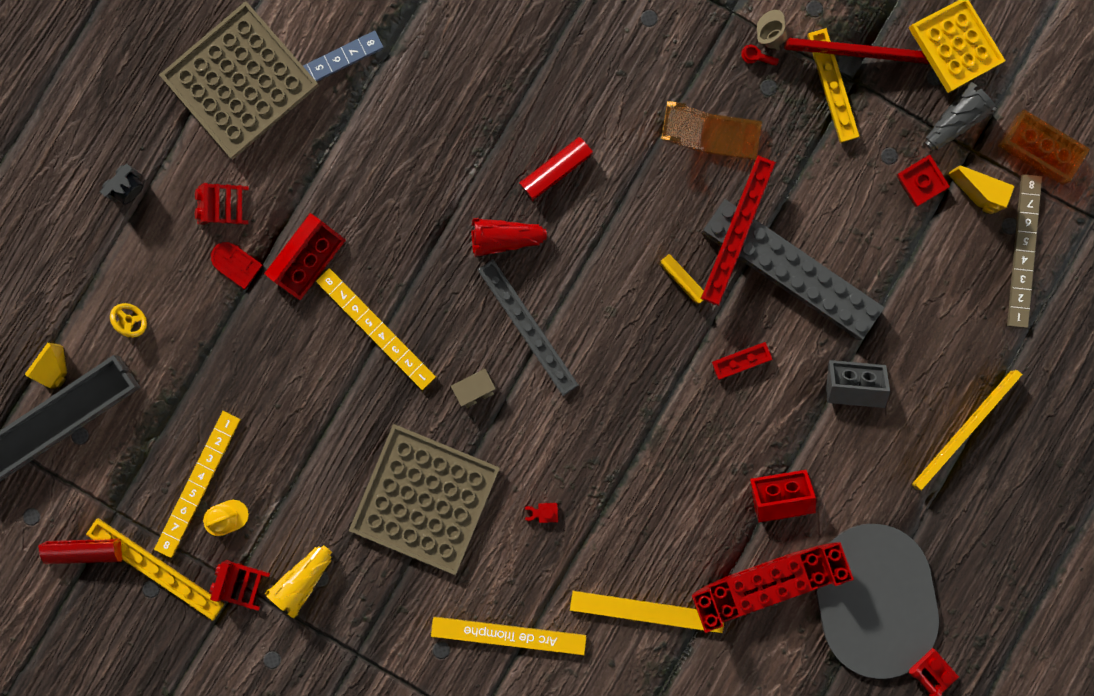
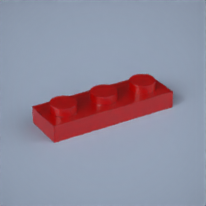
M763 342L711 363L719 380L773 359L766 342Z

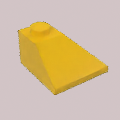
M47 343L25 375L48 388L56 389L61 387L65 382L64 377L67 374L63 346Z

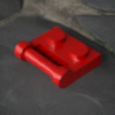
M934 648L928 651L909 670L910 675L913 678H917L929 692V696H941L959 678ZM924 668L938 682L935 687L923 675L922 670Z

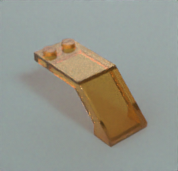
M667 101L661 140L698 152L756 160L762 121L708 114L688 107L685 103Z

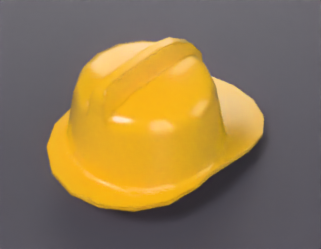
M228 500L215 505L205 513L203 519L204 527L207 532L214 536H223L245 525L249 516L248 509L239 500Z

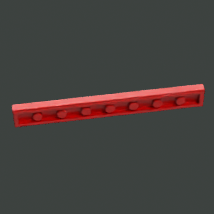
M789 38L784 43L785 50L930 64L923 51L798 38Z
M759 155L757 156L700 298L701 300L719 306L776 162Z

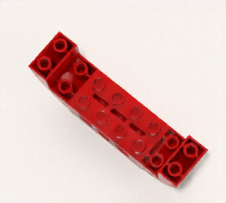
M835 542L793 552L731 574L699 589L692 594V598L704 632L707 633L723 627V622L829 584L838 586L852 581L854 578L841 542Z

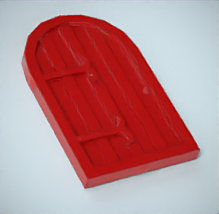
M230 242L217 244L211 252L213 266L243 289L247 288L263 266L237 245Z

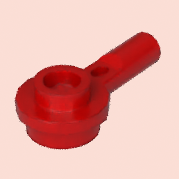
M746 45L741 51L743 61L749 64L759 60L777 66L779 61L778 58L762 54L761 50L755 45Z

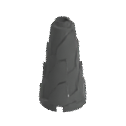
M969 82L935 124L933 130L927 135L925 145L931 151L934 149L939 150L997 109L992 99L982 89L974 90L977 86L976 84Z

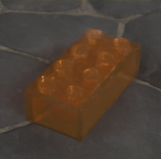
M1025 109L1016 114L998 144L1000 148L1062 185L1071 182L1090 150Z

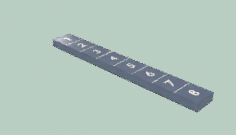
M373 31L303 65V67L317 82L384 49L376 31Z

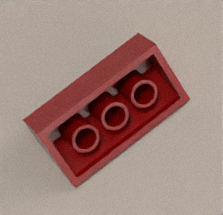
M310 213L264 274L294 297L301 300L346 239Z

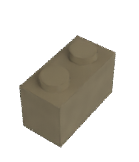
M486 369L451 385L461 407L466 406V408L477 404L476 399L480 397L486 399L494 395L493 391L496 390Z

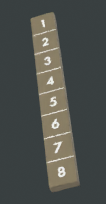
M1021 175L1007 326L1028 328L1042 176Z

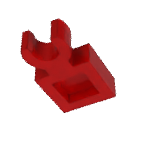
M538 503V509L532 506L525 507V510L533 512L531 517H525L527 521L539 517V523L558 522L557 503Z

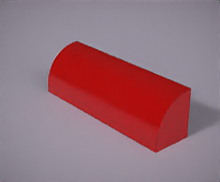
M578 137L519 182V184L533 201L591 157L593 151L582 138Z
M121 539L46 541L38 545L39 555L44 564L122 562Z

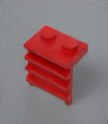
M208 183L198 186V189L195 190V200H198V208H195L197 224L226 223L248 225V220H242V190L248 191L249 186ZM220 189H225V219H219ZM231 190H236V220L231 219Z
M225 560L218 564L215 571L217 576L216 582L212 583L209 594H211L210 600L215 602L224 600L259 611L260 606L254 605L262 576L269 577L270 573L254 569L250 566H244L240 563H234L230 560ZM240 569L246 570L238 600L233 599L232 595ZM251 572L256 573L257 578L249 603L243 602Z

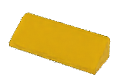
M670 254L663 258L659 265L696 304H700L703 301L700 298L704 290Z

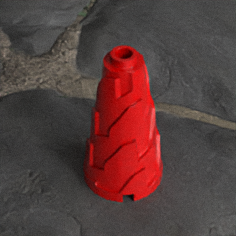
M480 218L472 219L471 226H475V230H471L474 257L515 250L522 247L537 246L547 239L546 229H543L539 224H523Z

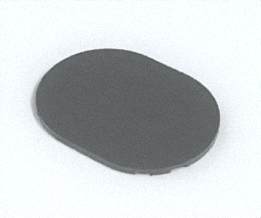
M861 524L846 529L830 543L841 542L854 580L838 586L829 584L816 589L826 642L836 658L855 673L876 679L901 676L908 673L910 668L933 648L938 634L939 614L928 561L918 544L907 534L896 528L882 524Z

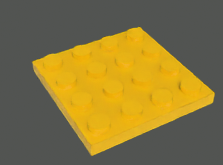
M958 0L908 27L947 93L1006 61L969 0Z

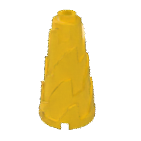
M324 545L322 547H315L272 588L265 592L267 598L282 611L287 610V615L295 618L312 593L322 573L332 561L330 556L332 551Z

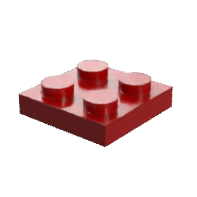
M931 155L926 156L896 174L915 207L950 187Z

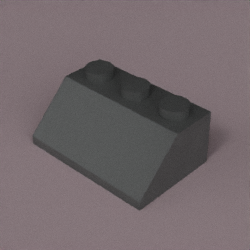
M829 360L826 387L828 403L885 408L890 394L886 365Z

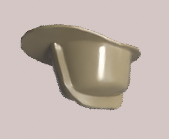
M771 10L765 13L757 23V39L760 44L779 51L788 36L785 17L780 10Z

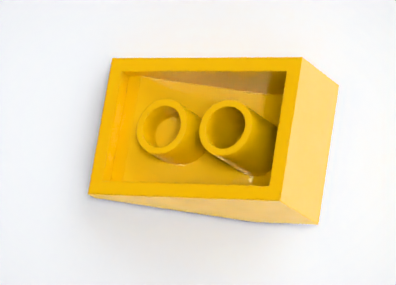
M961 165L949 172V176L978 207L983 208L982 211L993 214L1007 208L1014 189L1013 185Z

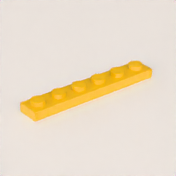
M827 28L807 34L808 40L831 42ZM812 52L839 142L843 143L859 138L860 136L835 55Z

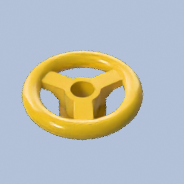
M122 303L116 305L111 310L110 322L119 334L126 337H138L145 332L147 319L138 307ZM122 309H129L135 312L137 316L127 315ZM116 314L119 317L118 322L116 321ZM135 322H141L140 329L131 332Z

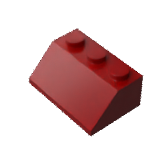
M807 470L750 479L758 522L816 513V497Z

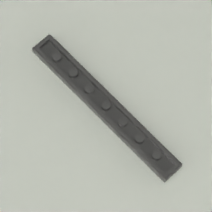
M494 259L477 269L562 396L579 386Z

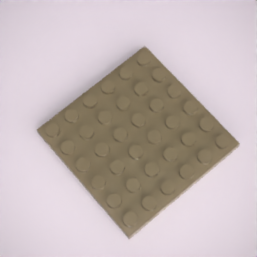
M246 1L159 74L232 160L320 86Z
M393 424L349 531L456 575L500 467Z

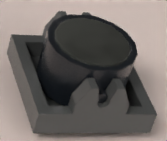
M127 163L116 170V175L112 179H108L102 185V190L100 191L106 198L114 202L119 200L123 205L133 201L140 194L144 186L138 180L142 174Z

